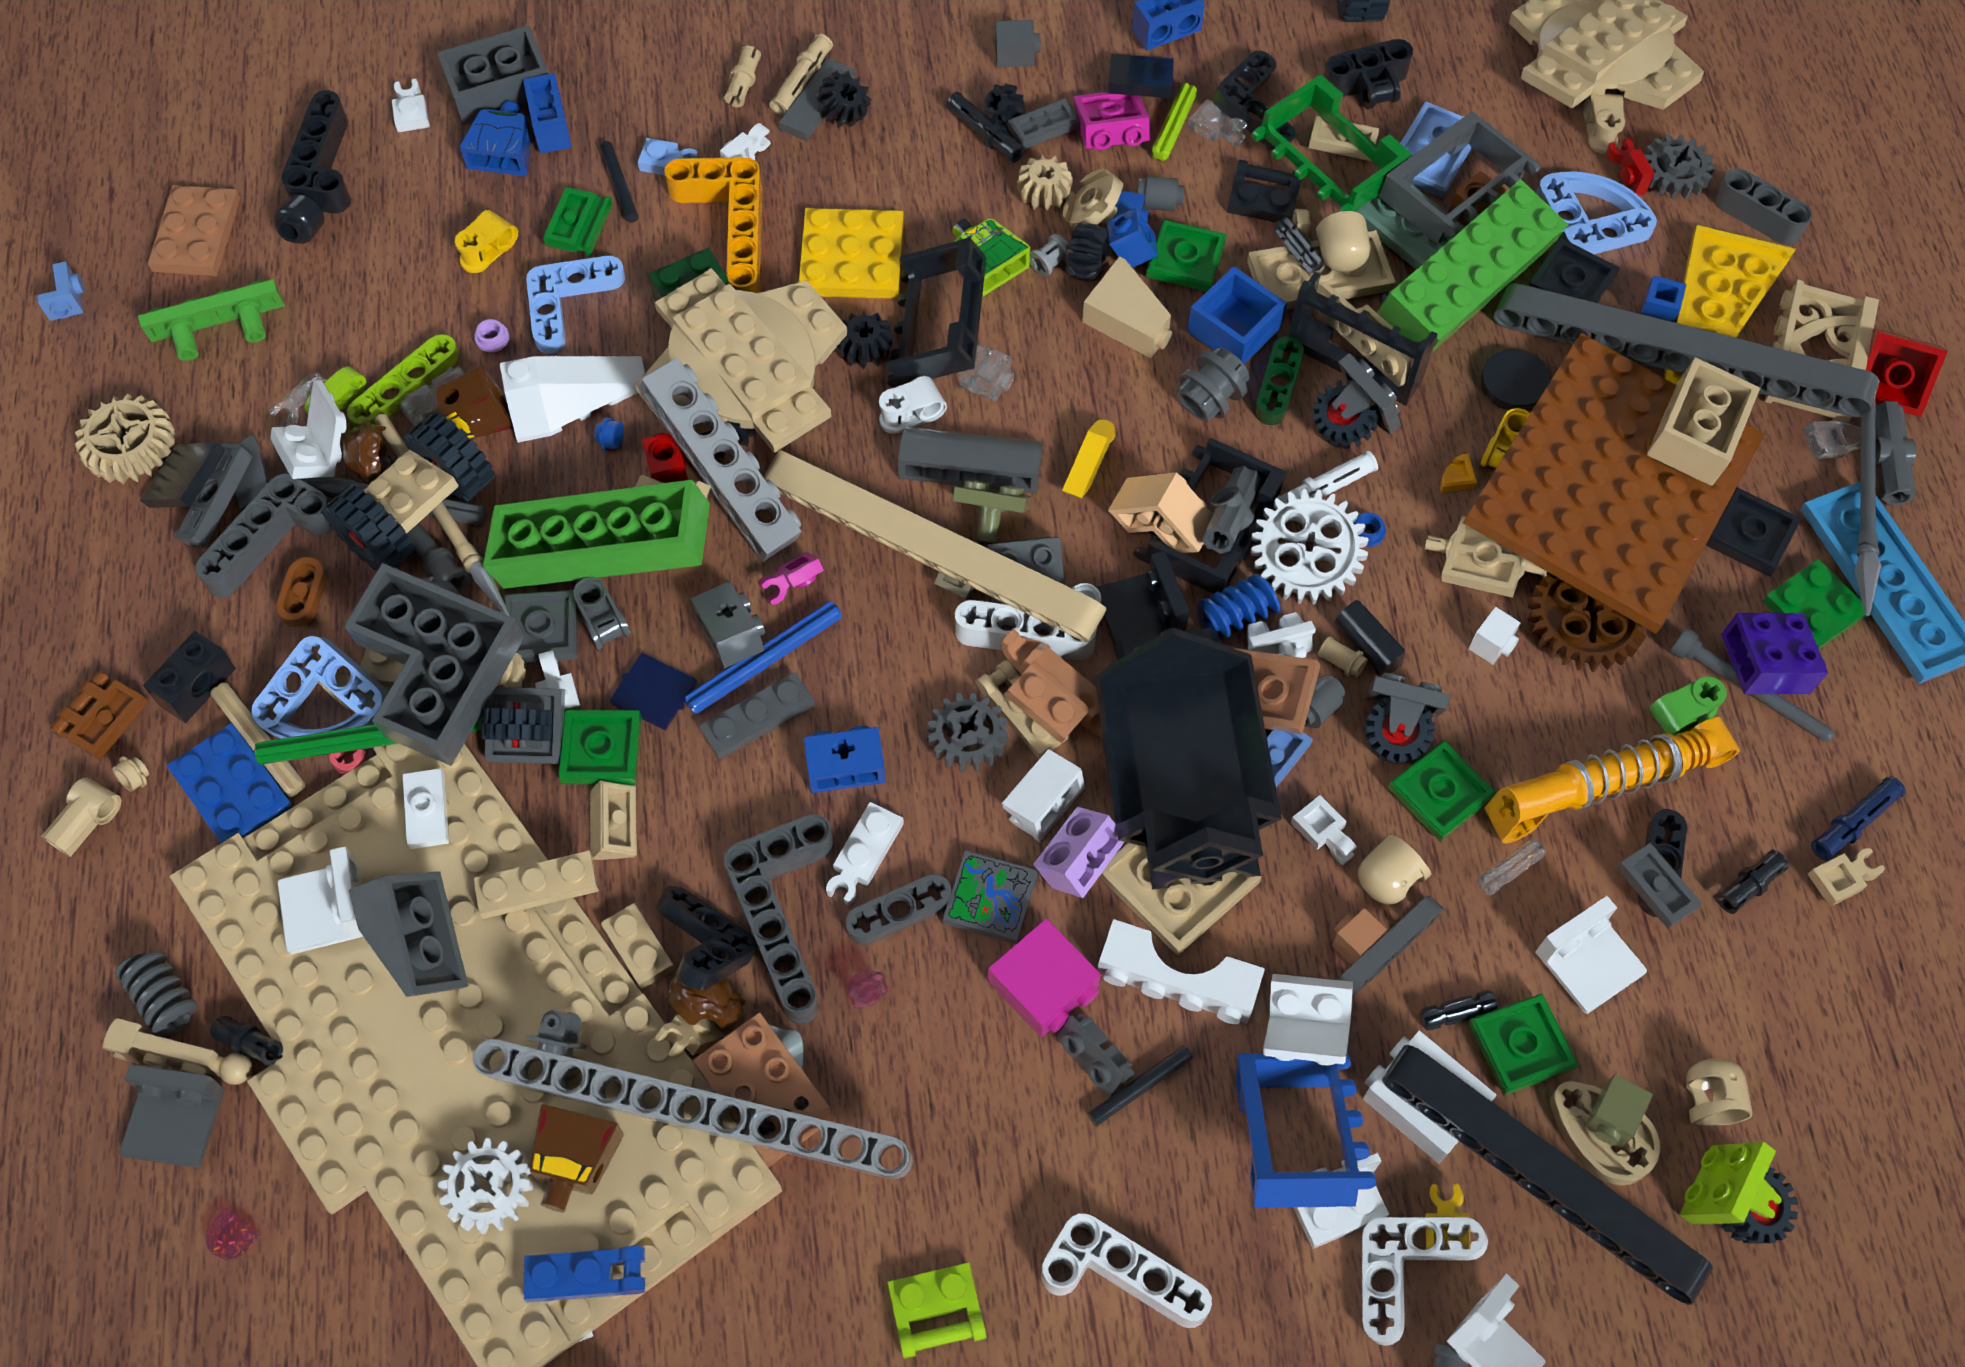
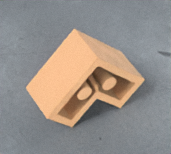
M1177 472L1127 478L1108 510L1128 533L1154 531L1166 546L1181 553L1200 551L1204 544L1202 538L1213 516L1212 512L1207 508V504L1187 485L1186 480Z

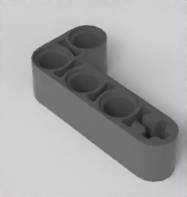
M280 474L272 478L197 561L196 573L208 592L218 598L233 594L294 525L314 535H323L330 532L332 528L322 513V509L329 503L327 498L321 491L302 480L292 479L290 474Z

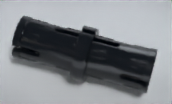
M1770 850L1755 865L1745 867L1738 873L1736 881L1717 894L1718 904L1726 912L1735 914L1750 899L1764 894L1768 890L1770 882L1789 868L1785 856L1777 850Z
M221 1016L216 1021L226 1027L221 1028L214 1023L211 1026L210 1033L212 1038L231 1046L232 1051L235 1053L251 1056L265 1065H273L277 1061L275 1058L267 1055L269 1052L280 1058L282 1056V1043L263 1035L261 1030L252 1024L242 1025L228 1016Z

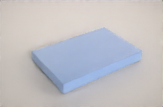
M1425 101L1400 144L1414 155L1461 120L1463 116ZM1468 144L1454 156L1446 153L1414 177L1412 185L1444 199L1473 147Z

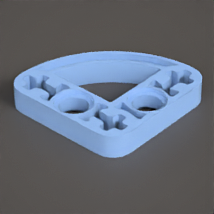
M1585 172L1548 174L1541 179L1536 194L1557 214L1560 211H1568L1574 216L1572 220H1565L1569 225L1558 239L1563 238L1592 254L1644 242L1651 237L1656 227V216L1637 194L1624 185L1600 175ZM1574 193L1588 194L1601 198L1615 205L1623 212L1589 220ZM1602 229H1613L1618 236L1607 237L1602 233Z
M309 636L299 642L252 705L251 713L257 725L280 739L374 724L372 719L387 696L388 691L333 642L324 637ZM313 646L320 647L318 650L321 656L320 660L312 659L314 653L311 651V648ZM299 663H305L307 665L306 667L300 666ZM342 666L347 667L351 673V680L344 687L339 686L335 679L337 670ZM292 672L298 673L301 677V686L294 693L289 691L286 685V679ZM319 681L355 712L354 715L345 721L322 729H307L288 722ZM359 688L364 693H375L372 698L376 703L375 706H366L367 698L361 693L353 692ZM282 697H284V698H286V699H289V701H280V700H281ZM268 704L276 705L273 709L274 713L277 714L275 718H267L270 713L266 708Z

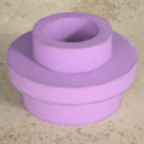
M488 319L477 326L474 339L476 345L481 350L496 352L507 345L509 333L507 328L499 321Z

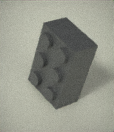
M529 25L437 52L445 80L463 125L474 122L479 111L483 109L500 111L504 101H512L519 105V107L527 106L528 101L523 79L549 74Z

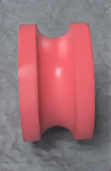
M363 749L329 754L331 764L340 775H345L368 760L367 754ZM351 752L354 760L346 764L343 755Z

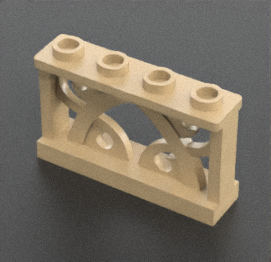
M1797 279L1791 291L1785 290L1781 298L1779 309L1784 310L1783 316L1780 315L1776 322L1773 335L1778 336V340L1773 343L1772 347L1806 355L1800 344L1813 336L1825 333L1829 345L1836 352L1845 356V359L1830 360L1831 362L1866 370L1879 299L1865 296L1861 300L1805 285L1804 281ZM1805 305L1820 309L1823 318L1819 319L1818 313L1813 308L1808 310L1810 316H1803L1800 313L1799 306ZM1832 313L1839 314L1842 316H1832ZM1795 324H1796V325L1799 326L1800 328H1798L1797 330L1794 331ZM1844 335L1848 338V341L1841 342L1836 336ZM1765 395L1764 402L1771 404L1774 401L1832 417L1833 423L1846 426L1851 419V416Z

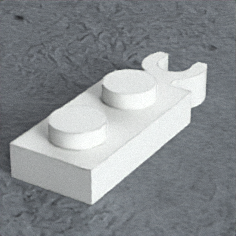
M870 802L833 864L834 870L841 874L832 877L827 883V896L832 897L837 888L844 887L848 890L844 897V904L849 906L854 902L857 882L868 887L904 824L903 817Z

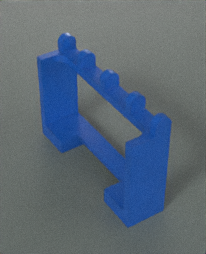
M1238 1054L1235 1085L1239 1112H1245L1251 1147L1249 1179L1254 1208L1356 1207L1358 1189H1372L1376 1186L1375 1174L1370 1171H1359L1357 1160L1366 1159L1370 1156L1369 1145L1365 1142H1353L1350 1128H1357L1363 1124V1116L1358 1110H1346L1344 1097L1353 1096L1357 1092L1356 1083L1353 1080L1340 1079L1338 1070H1345L1351 1066L1349 1054H1346L1345 1064L1335 1063L1333 1065H1321L1315 1061L1299 1059L1282 1061L1263 1054ZM1330 1087L1346 1171L1273 1172L1260 1088Z

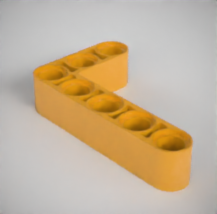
M747 157L681 158L670 161L665 166L664 172L669 196L672 200L678 203L729 202L727 279L735 290L760 293L762 184L758 163L754 159Z

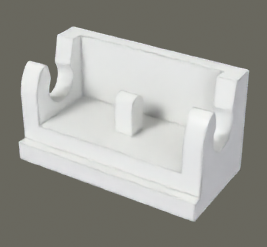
M1048 749L1002 802L1003 809L1012 815L1009 820L1040 842L1085 789L1082 770Z

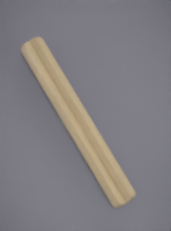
M220 683L211 690L212 698L253 751L255 750L256 743L271 740L266 732L253 720L252 714L228 683ZM288 761L264 764L288 796H296L304 790L305 783Z

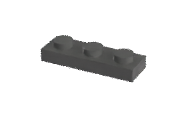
M796 672L699 725V728L716 757L720 760L815 706L811 694Z

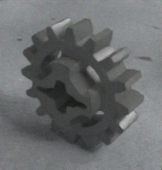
M1666 135L1663 142L1656 138L1652 146H1647L1644 153L1655 172L1649 188L1659 187V195L1664 194L1665 191L1670 192L1671 199H1675L1677 194H1681L1684 199H1688L1691 192L1699 195L1702 188H1707L1712 178L1711 175L1715 169V166L1711 165L1713 156L1704 155L1707 147L1704 145L1697 148L1695 146L1696 139L1694 138L1689 142L1684 141L1683 135H1679L1677 140H1673L1670 135Z
M975 692L971 693L969 700H964L961 693H956V702L951 703L946 698L943 699V711L934 708L932 711L934 720L928 721L927 724L928 732L931 733L928 735V744L935 747L934 757L938 759L946 756L945 767L947 768L951 767L954 762L959 763L960 772H964L967 765H972L975 772H978L980 770V762L982 761L992 766L993 754L1002 756L1004 750L1002 744L1008 743V732L1005 731L1008 721L1007 718H1000L1001 707L995 706L990 708L989 697H985L981 702L977 701ZM986 720L990 724L993 734H990L989 728L984 726ZM943 730L947 731V736L951 737L950 744L945 740Z

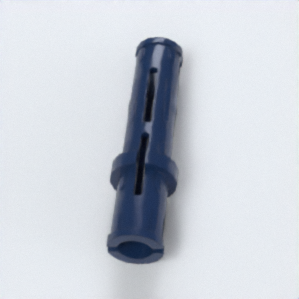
M1893 776L1885 777L1877 787L1862 798L1845 815L1840 814L1831 821V827L1812 841L1811 848L1815 855L1824 861H1830L1848 843L1852 844L1860 839L1861 831L1895 801L1905 795L1906 789L1902 782Z

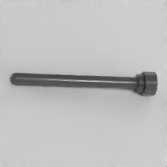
M1686 627L1669 652L1680 659L1686 657L1691 661L1694 658L1741 688L1733 665L1703 647V642L1697 639L1699 635ZM1750 694L1822 741L1828 742L1834 738V731L1830 727L1780 695Z

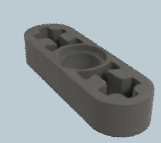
M931 874L857 906L847 915V934L854 943L869 945L946 910L951 897V885L945 877ZM934 887L936 891L943 890L940 892L941 899L935 901L933 897L925 898L928 895V888ZM912 894H917V900H920L922 909H916V902ZM893 902H906L910 907L908 915L900 919L892 917L888 913V908ZM876 910H882V917L887 925L881 926V920L878 919ZM864 918L866 923L873 921L870 923L869 932L864 933L861 928L856 929L858 927V919Z

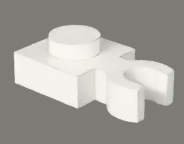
M412 79V87L408 90H403L399 81L395 82L394 89L398 99L392 100L397 131L404 132L430 127L427 103L424 94L421 95L418 81Z
M758 123L750 130L748 135L742 132L735 139L728 141L720 150L721 158L747 157L755 160L754 154L765 150L771 144L764 137L769 133V130Z

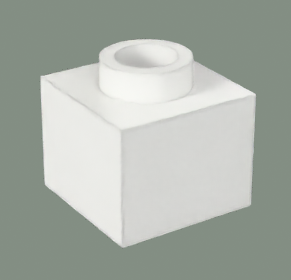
M1495 607L1477 630L1469 650L1494 665L1501 654L1508 657L1518 643L1519 638L1514 635L1521 622Z

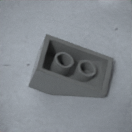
M440 871L387 875L349 889L358 930L406 997L469 987Z

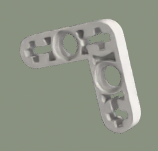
M1381 1217L1367 1223L1362 1235V1322L1365 1332L1374 1342L1384 1346L1392 1345L1399 1341L1403 1335L1404 1260L1478 1259L1485 1253L1488 1246L1487 1234L1480 1223L1466 1217ZM1406 1228L1404 1238L1407 1250H1402L1403 1245L1400 1241H1387L1384 1249H1380L1377 1242L1373 1241V1237L1380 1236L1381 1229H1386L1387 1233L1392 1237H1403L1400 1229ZM1421 1228H1430L1436 1233V1243L1428 1250L1418 1249L1414 1245V1235ZM1448 1228L1447 1233L1450 1237H1462L1465 1233L1464 1229H1470L1473 1235L1479 1238L1478 1241L1471 1242L1470 1249H1464V1246L1459 1241H1448L1450 1249L1444 1250L1446 1241L1442 1229ZM1380 1270H1388L1394 1275V1285L1387 1292H1377L1372 1286L1373 1276ZM1373 1299L1381 1302L1395 1300L1394 1306L1386 1304V1316L1390 1321L1394 1322V1327L1386 1329V1335H1381L1380 1331L1373 1327V1322H1378L1381 1319V1307L1378 1304L1372 1305Z

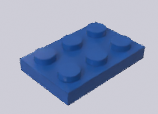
M232 723L166 765L221 843L237 833L242 838H245L293 807L265 767L257 763L254 752Z

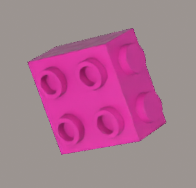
M1047 918L988 968V982L1041 1038L1050 1030L1053 1033L1058 1032L1065 1025L1070 1017L1069 1013L1079 1004L1082 1007L1087 1006L1100 992L1097 988L1099 987L1101 974Z

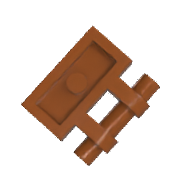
M100 671L91 681L86 680L80 686L78 696L68 707L63 706L56 714L58 719L49 728L55 735L62 738L68 729L72 727V730L66 735L68 741L98 760L106 754L149 703L143 695L116 679L106 690H103L111 679ZM94 701L95 703L85 713V715L81 716V714L87 709V707Z

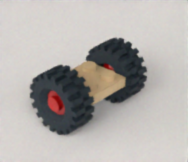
M433 411L404 436L405 444L409 448L405 454L398 458L395 463L377 479L372 481L364 490L353 484L347 486L322 509V513L332 530L338 533L337 536L363 562L366 561L373 570L376 569L378 571L382 563L396 568L415 551L411 538L406 535L413 527L449 495L456 496L460 501L468 502L494 478L495 473L491 469L493 468L491 463L485 460L486 455L483 451H479L478 445L473 439L470 440L466 436L467 433L462 429H458L452 420H447L443 414L440 413L438 415L437 412Z

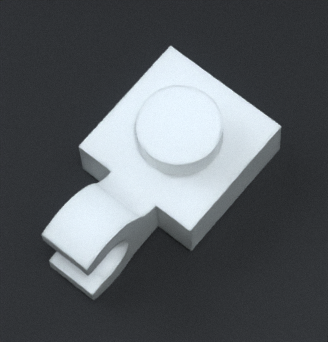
M553 650L538 654L546 680L535 683L536 688L565 689L564 716L565 710H582L572 674L569 673L561 676Z
M1321 795L1292 817L1291 824L1316 850L1326 844L1333 857L1341 865H1344L1354 857L1352 851L1357 846L1341 831L1345 828L1346 820Z

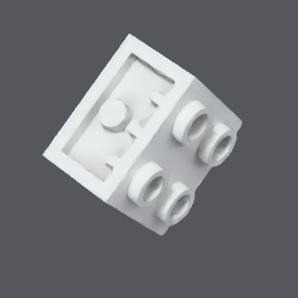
M322 380L313 381L307 426L288 425L286 427H272L270 440L292 479L334 477L336 463L341 461L340 438L341 433L346 431V418L344 413L339 411L332 393L328 392Z
M346 846L330 850L332 865L326 866L325 869L278 881L286 949L290 954L363 937L357 927L349 889L361 885L359 867Z
M1608 896L1546 936L1535 952L1586 1014L1592 1012L1647 972L1644 965L1611 927L1612 923L1609 921V918L1616 911L1617 907Z
M1273 974L1271 980L1270 1017L1263 1046V1055L1275 1057L1282 1061L1299 1059L1315 1061L1321 1065L1345 1064L1351 1025L1353 982Z
M1378 1153L1366 1159L1357 1160L1359 1171H1370L1373 1173L1381 1163ZM1344 1160L1341 1162L1343 1167L1332 1172L1346 1171ZM1325 1167L1313 1172H1328ZM1376 1186L1372 1189H1358L1356 1207H1293L1312 1249L1360 1230L1373 1219L1389 1216Z
M1507 1273L1476 1303L1447 1342L1456 1350L1458 1356L1472 1367H1543L1545 1359L1503 1319L1515 1306L1510 1298L1519 1287Z

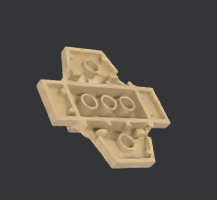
M1529 0L1513 11L1510 16L1509 24L1530 45H1537L1538 43L1539 52L1537 59L1523 68L1520 79L1570 108L1575 107L1591 94L1604 95L1606 89L1617 88L1622 92L1625 91L1624 98L1664 110L1700 83L1704 73L1695 62L1674 44L1673 34L1685 26L1688 15L1660 0Z
M711 268L655 302L657 312L672 329L669 345L635 386L637 393L656 416L657 414L639 390L641 379L678 357L683 366L688 364L692 368L698 379L696 384L703 394L709 393L715 400L719 409L717 413L723 422L740 423V428L755 429L774 453L831 418V409L813 389L815 367L817 364L822 365L845 338L847 326L807 280L757 294L735 290L730 283L725 285ZM675 395L672 398L674 403L679 406L691 404L689 398L684 395ZM703 423L693 426L697 434L711 431Z

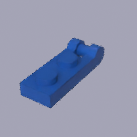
M627 1246L610 1250L525 1256L524 1300L529 1303L644 1293L645 1278L641 1277V1263L645 1262V1247ZM624 1265V1278L613 1280V1266Z

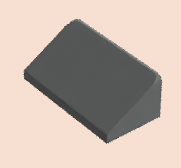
M251 435L239 443V445L253 455L235 490L240 512L246 508L270 481L262 447L255 435Z

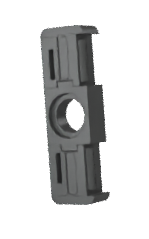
M222 443L220 445L225 449L224 455L191 505L178 532L173 533L175 538L187 546L195 545L198 548H204L208 544L252 460L253 455L241 445Z

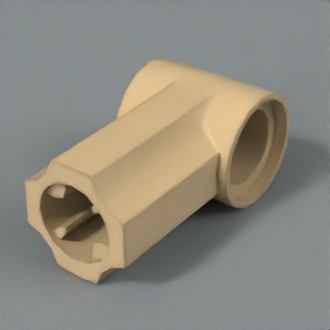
M89 777L78 780L72 786L67 795L66 802L68 805L41 835L46 842L70 857L98 824L104 825L110 822L121 807L120 796Z

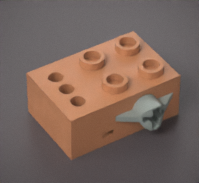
M761 1013L755 1015L693 1059L694 1065L714 1093L830 1122L833 1120L830 1106L803 1071L804 1044L800 1033L796 1030H785L769 1025ZM738 1108L729 1109V1114L738 1125L741 1120L740 1110ZM771 1118L764 1123L762 1134L765 1139L775 1138L781 1130L780 1120L778 1118ZM810 1128L806 1130L802 1136V1142L820 1129ZM752 1145L767 1167H770L787 1154Z

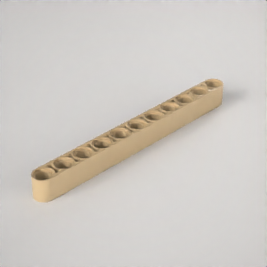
M778 450L763 476L765 481L769 479L775 484L780 495L1082 641L1089 642L1106 612L1105 606L1093 598L784 451Z

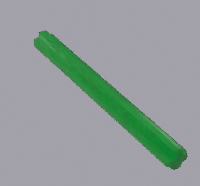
M482 713L471 732L481 731ZM374 724L262 741L255 744L254 754L257 763L263 765L399 743L385 738Z

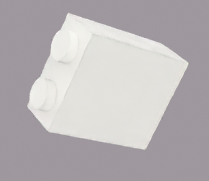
M1420 1030L1411 1040L1404 1036L1389 1054L1395 1060L1404 1045L1414 1046L1429 1055L1491 1102L1497 1096ZM1391 1064L1386 1069L1379 1065L1364 1082L1370 1088L1363 1097V1100L1440 1164L1458 1143V1140L1390 1091L1383 1084L1382 1078Z

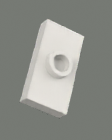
M439 768L403 774L407 846L411 850L448 844V821L443 770Z

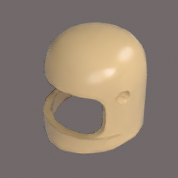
M1341 211L1327 216L1318 224L1316 234L1320 242L1323 260L1329 268L1338 272H1349L1358 269L1368 260L1370 241L1366 220L1363 215L1353 211Z
M1393 835L1387 836L1364 858L1358 868V879L1363 889L1374 900L1386 905L1400 902L1406 897L1407 891L1415 882L1422 883L1431 875L1430 869L1419 854L1402 839Z
M1723 1058L1706 1059L1694 1064L1688 1070L1686 1088L1691 1092L1694 1101V1107L1689 1110L1691 1125H1730L1752 1117L1753 1112L1746 1076L1742 1068L1735 1062ZM1704 1089H1713V1101L1710 1102Z

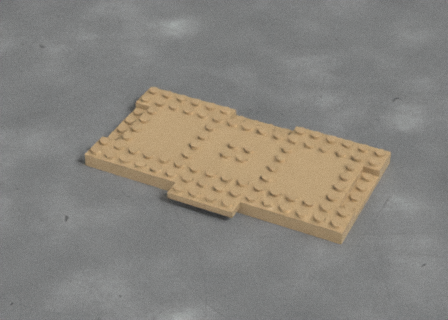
M401 744L374 747L373 749L377 755L245 838H242L239 833L235 834L169 877L271 1039H276L283 1045V1052L281 1054L283 1057L247 1082L326 1210L333 1215L368 1191L478 1367H545L644 1293L527 1303L524 1300L525 1256L642 1246L645 1247V1262L641 1263V1277L645 1278V1292H647L781 1193L782 1189L780 1183L751 1144L498 1082L476 1070L473 1063L474 1051L479 1044L488 1039H498L538 1049L539 1042L527 1040V1035L538 1036L544 1014L551 1010H557L560 1012H573L580 1017L582 1027L578 1043L587 1045V1049L574 1048L572 1055L562 1054L563 1056L714 1093L684 1050L678 1057H671L668 1052L673 1047V1044L668 1040L657 1041L655 1039V1036L665 1023L646 996L641 993L574 898L487 919L481 918L478 911L473 878L547 861V858L466 745L462 746L452 766ZM441 768L445 777L449 843L410 850L406 840L403 774ZM346 846L358 863L361 885L387 875L440 871L469 987L406 997L364 937L290 954L286 949L278 881L325 869L326 866L332 865L330 850ZM498 1051L491 1057V1070H496L503 1064V1051ZM541 1060L535 1061L530 1065L528 1069L530 1080H534L541 1075L543 1071ZM575 1070L569 1074L566 1082L569 1090L575 1089L580 1085L582 1081L581 1070ZM615 1079L608 1083L605 1089V1095L608 1100L616 1098L621 1092L622 1084L620 1079ZM659 1089L650 1090L644 1098L646 1109H653L659 1104L661 1100ZM691 1099L685 1104L683 1108L685 1119L695 1118L701 1110L699 1099ZM542 1104L618 1123L624 1135L595 1192L591 1195L572 1190L565 1212H558L541 1206L547 1183L536 1180L531 1173L523 1178L533 1184V1190L523 1192L522 1194L529 1202L528 1207L517 1206L515 1208V1212L519 1217L517 1221L510 1219L508 1216L504 1218V1230L499 1231L491 1223L487 1233L481 1234L477 1230L475 1223L468 1232L460 1226L461 1219L453 1222L447 1216L451 1208H444L440 1204L439 1200L448 1193L443 1192L438 1187V1182L449 1179V1175L442 1168L444 1165L455 1166L457 1163L453 1156L455 1151L463 1155L469 1153L468 1143L471 1141L478 1149L483 1148L485 1138L492 1140L495 1149H497L502 1141H505L510 1146V1153L518 1150L524 1158L520 1164H528L530 1167ZM727 1111L723 1116V1126L725 1129L735 1128L737 1123ZM485 1160L476 1164H490L493 1160ZM465 1175L461 1180L459 1192L464 1188ZM476 1176L480 1183L479 1186L485 1192L488 1191L492 1196H495L496 1193L491 1189L492 1185L480 1176ZM513 1179L507 1184V1198L512 1189ZM481 1208L478 1212H489L496 1208ZM624 1265L613 1266V1280L624 1278Z

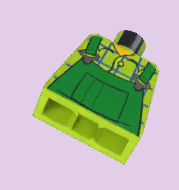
M964 218L953 227L952 232L957 237L955 241L971 237L987 257L983 296L1029 268L1030 246L994 219H987L974 227Z

